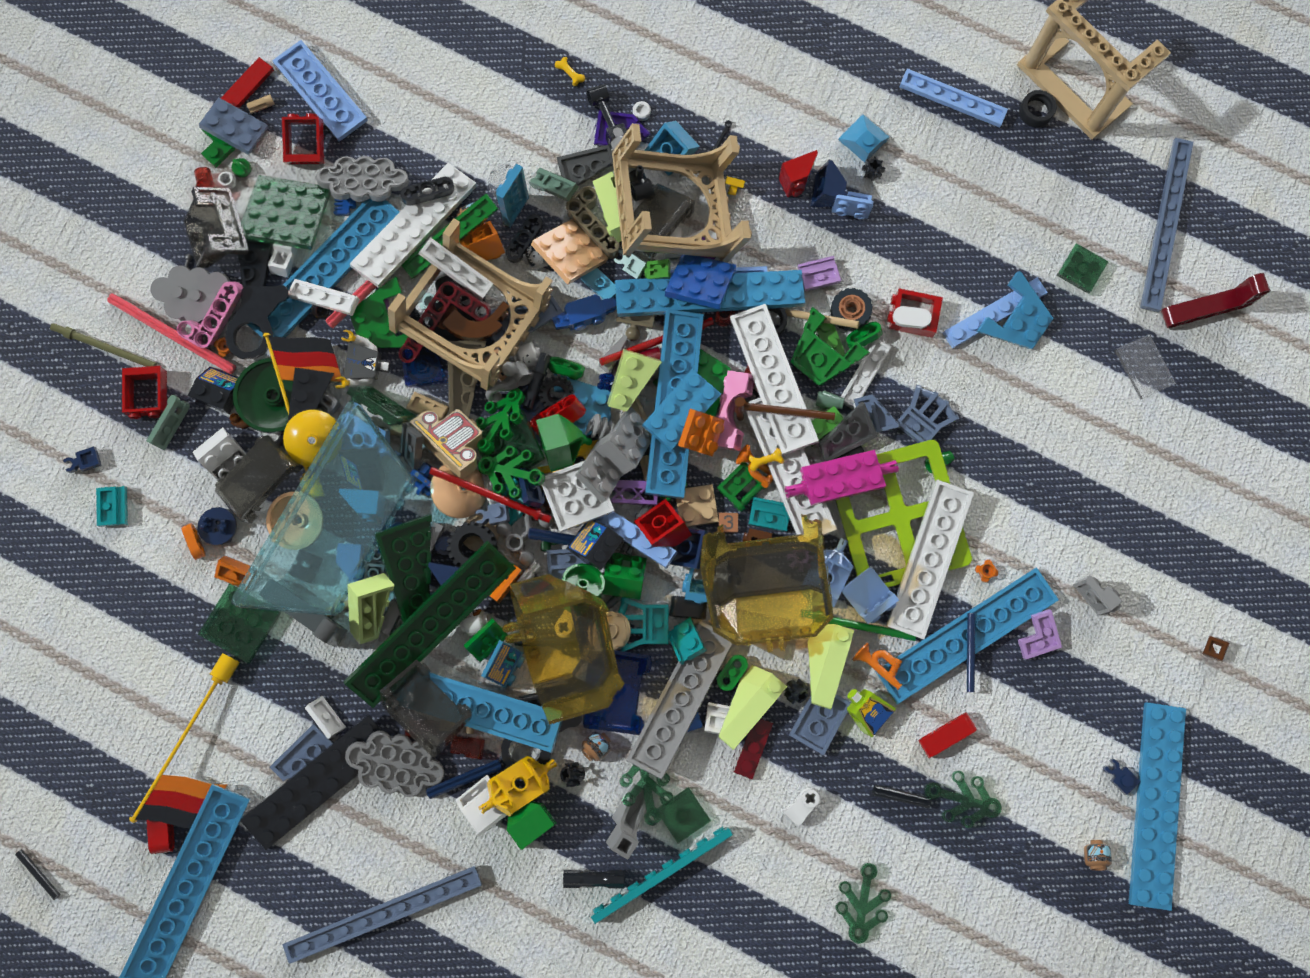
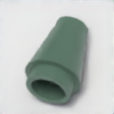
M825 390L823 392L819 391L816 406H819L820 409H830L833 406L836 409H842L845 398Z

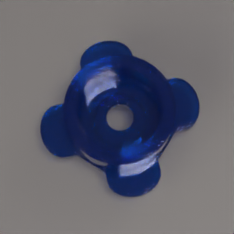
M610 373L599 375L600 381L597 383V388L600 390L606 389L611 392L615 378L614 375Z

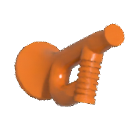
M747 444L740 451L736 464L749 463L748 471L750 475L761 482L764 488H767L774 480L769 467L766 464L758 467V469L767 473V476L762 475L757 470H750L751 462L749 461V456L752 453L750 445Z
M866 643L853 657V661H863L869 664L885 680L897 688L896 690L902 687L903 684H900L895 678L902 661L894 658L887 651L878 650L871 656L869 643ZM879 658L885 659L891 665L889 672L879 664Z

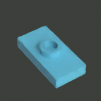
M598 268L581 277V280L600 296L602 300L616 296L615 284Z

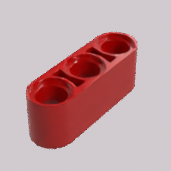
M569 395L533 417L530 421V426L539 436L536 420L560 414L573 423L583 417L586 408L575 395Z
M965 712L920 738L918 741L927 757L931 758L977 731V728L968 713Z
M146 820L150 854L172 852L175 846L174 825Z

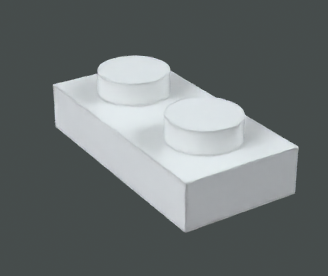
M323 696L305 707L327 739H330L346 728Z

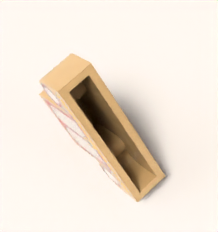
M457 409L441 421H439L438 415L433 411H425L410 421L411 427L414 426L423 435V444L456 477L464 479L476 470L477 457L475 449L478 448V441L482 439V431L473 419H469L463 412Z

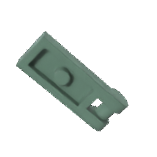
M539 168L536 171L537 175L529 181L533 188L543 190L568 202L579 188L575 182L542 168Z
M171 395L168 398V405L146 440L164 451L190 408L188 402L180 401V398L175 395Z

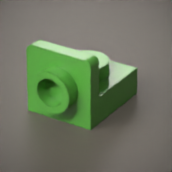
M670 260L647 261V268L644 270L645 278L670 279Z

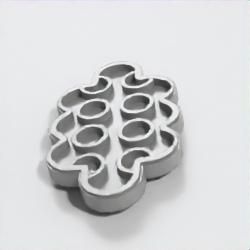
M348 156L341 157L335 161L334 166L323 167L316 174L318 185L322 188L330 189L332 197L337 200L351 198L354 201L363 202L370 198L373 201H384L390 197L392 191H401L409 184L407 173L401 169H395L394 163L388 158L373 160L371 157L362 156L355 160Z
M175 266L169 271L168 278L159 277L155 279L150 289L152 296L156 300L164 302V310L169 317L174 319L185 318L187 321L193 320L200 323L203 321L221 286L225 282H230V280L221 272L209 273V271L201 267L190 270L185 266ZM240 298L239 302L237 303V305H236L234 311L232 312V314H235V313L237 312L238 308L240 307L241 298ZM222 301L220 303V308L222 311H225L227 307L226 304ZM212 318L211 324L217 325V320Z
M376 731L369 736L366 743H352L346 750V762L350 767L358 769L359 782L367 788L379 786L387 794L399 791L406 797H413L422 791L424 785H437L444 777L443 765L440 761L432 759L431 746L423 740L411 742L409 737L404 734L391 737L387 732Z

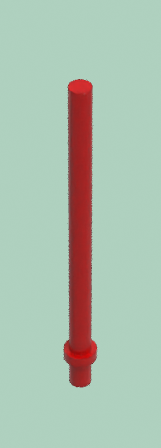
M712 317L703 320L702 330L714 324ZM663 335L629 347L626 350L638 353L662 344ZM623 350L600 358L601 366L619 360Z
M431 467L429 472L433 476L534 517L535 520L540 519L549 523L552 517L541 512L539 508L537 510L435 467Z

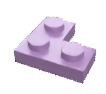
M1048 609L1031 615L1036 634L1018 640L1023 658L1029 659L1062 648L1052 610Z

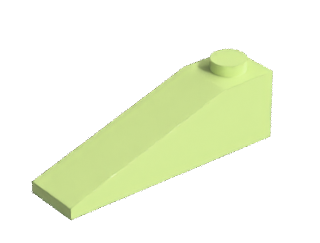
M836 624L812 625L807 642L812 704L831 710L854 630Z
M752 665L738 683L718 737L734 750L787 686L772 673Z

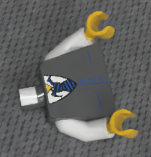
M344 330V332L349 334V338L341 339L346 342L351 341L352 343H348L344 377L335 378V380L339 379L342 382L341 386H335L337 389L344 388L345 386L347 388L361 389L372 384L373 380H378L379 372L389 373L391 363L381 360V353L378 352L377 346L367 338L353 334L350 330Z

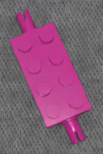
M875 450L801 467V483L785 486L784 490L785 493H788L786 494L787 498L799 495L807 496L812 506L883 489L886 487L883 475L896 473L899 471V468L895 466L897 464L896 460L880 464Z

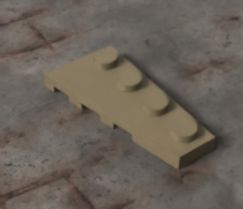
M449 341L456 346L466 349L485 348L486 341ZM472 355L471 357L476 358L475 361L478 362V355ZM448 362L449 414L459 409L469 417L477 379Z

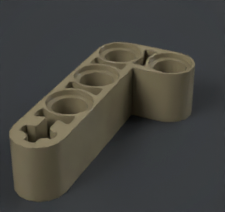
M585 186L572 196L569 202L567 201V215L602 250L608 259L617 258L619 256L618 251L620 250L619 242L616 241L614 236L610 237L607 228L590 211L597 204L596 190L591 186ZM590 195V196H592L593 198L590 199V200H587V199H585L584 197ZM572 207L579 208L577 211L570 210ZM584 220L591 221L590 224H583L582 222ZM596 233L604 234L602 237L599 238L594 236Z

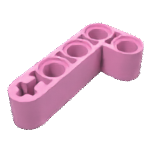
M236 281L225 282L201 324L193 320L182 321L177 326L178 334L200 348L213 346L241 298L242 285ZM222 301L226 304L227 307L225 311H222L220 308V303ZM212 318L217 320L216 328L211 324ZM187 324H189L192 328L190 334L186 332ZM204 334L208 336L207 344L202 340Z

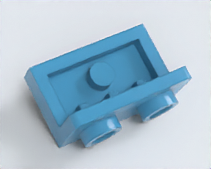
M691 568L689 574L686 573L685 580L683 581L682 592H686L685 600H693L695 603L709 602L713 581L695 579V569Z

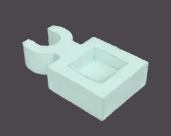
M631 254L630 257L623 255L622 260L614 258L617 264H624L622 270L636 279L641 278L647 267V262L635 254Z

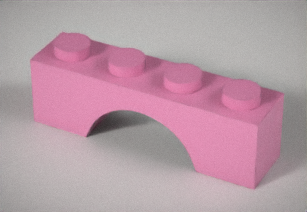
M728 371L727 376L724 378V391L720 397V411L716 416L725 420L724 431L720 434L717 443L718 448L740 451L744 433L737 428L734 422L735 399L737 397L746 398L752 396L754 380L753 376L749 373Z

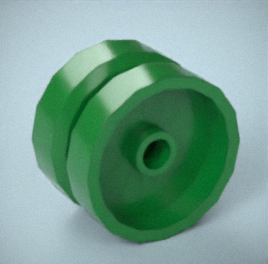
M583 563L568 567L563 573L558 593L561 605L571 613L580 615L589 614L594 611L600 604L604 591L605 580L602 573L592 565Z

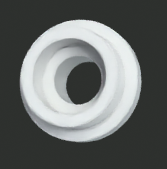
M222 172L218 176V185L222 189L231 190L235 187L237 179L233 173Z

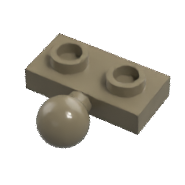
M655 315L616 317L617 322L631 324L625 332L630 341L639 339L640 330L638 325L653 328Z

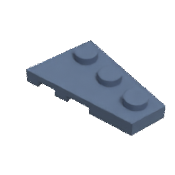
M314 723L270 768L285 781L334 742L331 739H327L322 730Z

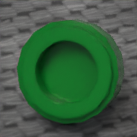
M246 159L232 160L231 168L237 177L244 178L251 173V165Z

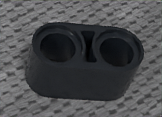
M671 596L669 616L698 620L706 619L707 602L695 603L693 600H685L683 596Z

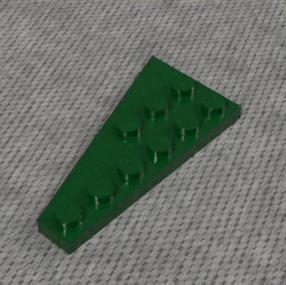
M431 514L374 533L387 576L395 585L393 594L403 623L430 597L429 583L431 582V570L428 564L429 562L431 563Z

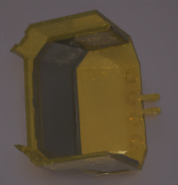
M801 514L804 534L727 543L722 524L717 527L718 531L715 533H707L703 536L700 569L713 632L736 646L766 643L767 651L773 652V641H779L780 651H784L785 641L816 637L834 617L825 541L820 520L814 519L811 521L808 520L806 515Z
M551 574L510 584V593L517 622L505 624L502 629L505 633L519 630V633L507 635L505 642L515 643L522 641L534 690L549 725L608 708L613 702L612 698L618 690H621L624 682L618 673L606 615L609 609L603 599Z

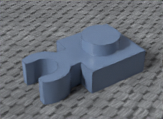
M501 503L487 505L488 511L480 509L475 512L477 515H483L482 520H478L476 523L486 525L489 522L493 526L510 522L509 507Z

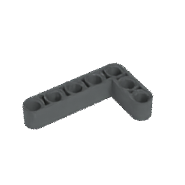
M272 578L269 579L259 593L264 599L313 631V635L326 644L337 647L348 632L347 629Z

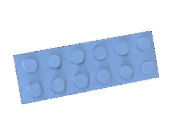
M302 40L272 60L274 65L314 113L323 119L324 125L339 142L368 121L363 112Z

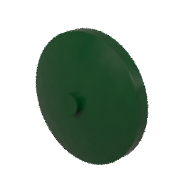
M271 358L258 360L245 368L239 375L233 390L234 406L240 418L251 428L269 434L282 433L288 422V412ZM282 380L290 405L293 381Z

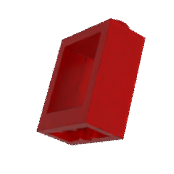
M312 113L306 114V117H299V114H287L288 117H282L283 162L288 165L324 164L323 119L317 116V114ZM291 125H316L317 154H292Z
M899 288L896 294H892L890 305H893V309L889 311L887 322L890 323L889 329L933 338L937 332L943 297ZM902 298L931 304V322L927 327L922 329L898 326L894 323L893 313L900 307Z
M161 366L122 368V413L130 419H141V416L159 418L167 406V371ZM158 379V407L134 409V380Z

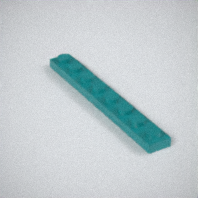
M721 826L713 832V837L708 840L704 837L696 843L697 847L691 851L687 848L679 853L680 858L674 862L670 859L662 864L663 869L657 873L653 870L645 875L646 880L640 884L636 881L628 886L627 889L629 891L623 895L619 892L610 898L611 902L604 906L602 903L593 909L594 913L591 915L594 924L731 837L733 834L728 827L724 829Z

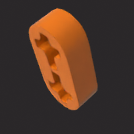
M192 523L181 528L192 557L197 560L206 556L195 526Z

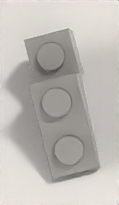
M634 783L612 816L617 825L606 841L612 851L627 860L639 843L637 840V830L651 796L649 792Z

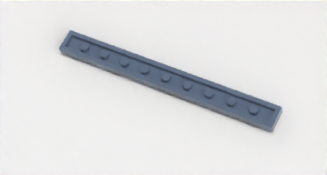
M1175 138L1172 143L1140 305L1142 309L1154 312L1161 311L1193 141Z
M476 865L282 944L288 963L291 964L482 886L483 884Z

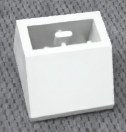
M223 427L193 451L197 461L222 486L252 462L248 454Z
M488 775L456 799L461 812L479 836L489 831L492 826L507 816L496 808H491L484 814L481 813L482 810H479V806L489 800L487 782L491 778Z

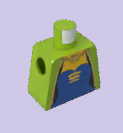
M853 689L847 695L848 699L852 702L847 707L848 713L859 729L871 738L896 710L892 705L866 689H863L860 693Z

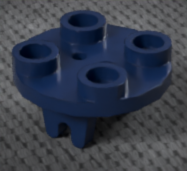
M221 507L205 511L198 521V533L201 539L214 546L231 542L237 530L235 515Z

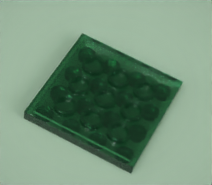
M258 175L237 232L238 238L312 250L331 194L330 189L322 188L318 184Z

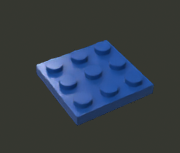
M681 255L665 290V297L720 310L736 272V265L701 256Z

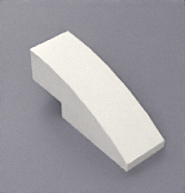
M286 216L274 242V252L268 263L271 274L289 277L305 223L303 220Z

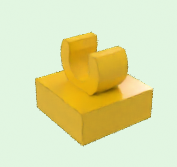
M726 176L725 184L730 185L728 194L736 196L737 187L743 188L745 181Z

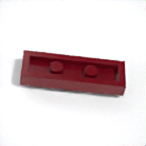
M760 719L749 731L734 773L753 780L773 723Z

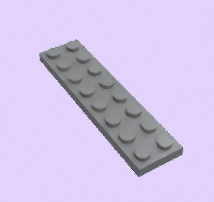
M702 621L699 622L697 630L707 651L692 660L685 661L683 665L678 661L626 759L627 762L661 780L664 778L735 641L734 637Z

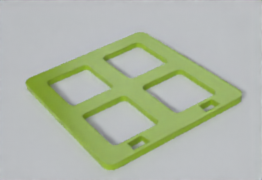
M927 440L876 454L880 464L896 460L897 464L927 457L934 480L950 484L939 443L935 440ZM895 472L883 475L886 484L884 491L890 508L886 513L857 520L855 519L849 497L835 500L857 576L869 568L860 537L861 534L890 525L895 527L905 560V567L878 575L880 578L887 575L892 576L893 581L885 583L887 587L898 585L902 581L915 543L910 521L923 517L929 502L905 506ZM963 527L948 571L967 566L972 561Z

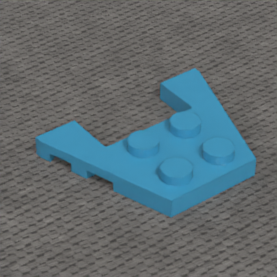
M1018 271L1007 286L1021 295L1022 299L1003 327L991 318L986 317L976 332L1027 349H1033L1053 320V317L1022 272Z
M567 377V380H570L573 386L574 395L586 408L583 417L575 421L574 425L586 437H590L592 431H589L587 434L585 432L589 421L594 415L600 414L601 418L606 417L608 421L611 420V407L607 404L611 391ZM554 386V392H564L561 387Z

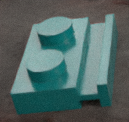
M126 486L96 488L98 527L128 525Z
M753 497L748 525L787 532L789 516L783 502Z
M691 618L674 626V629L669 631L670 642L678 661L682 665L685 664V661L692 660L707 651Z

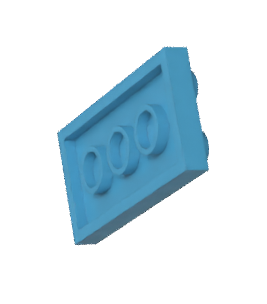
M515 164L513 169H509L505 182L500 184L496 190L504 225L510 228L529 199L523 167Z
M692 369L642 426L672 451L679 443L689 410L693 409L706 413L720 397L721 393Z

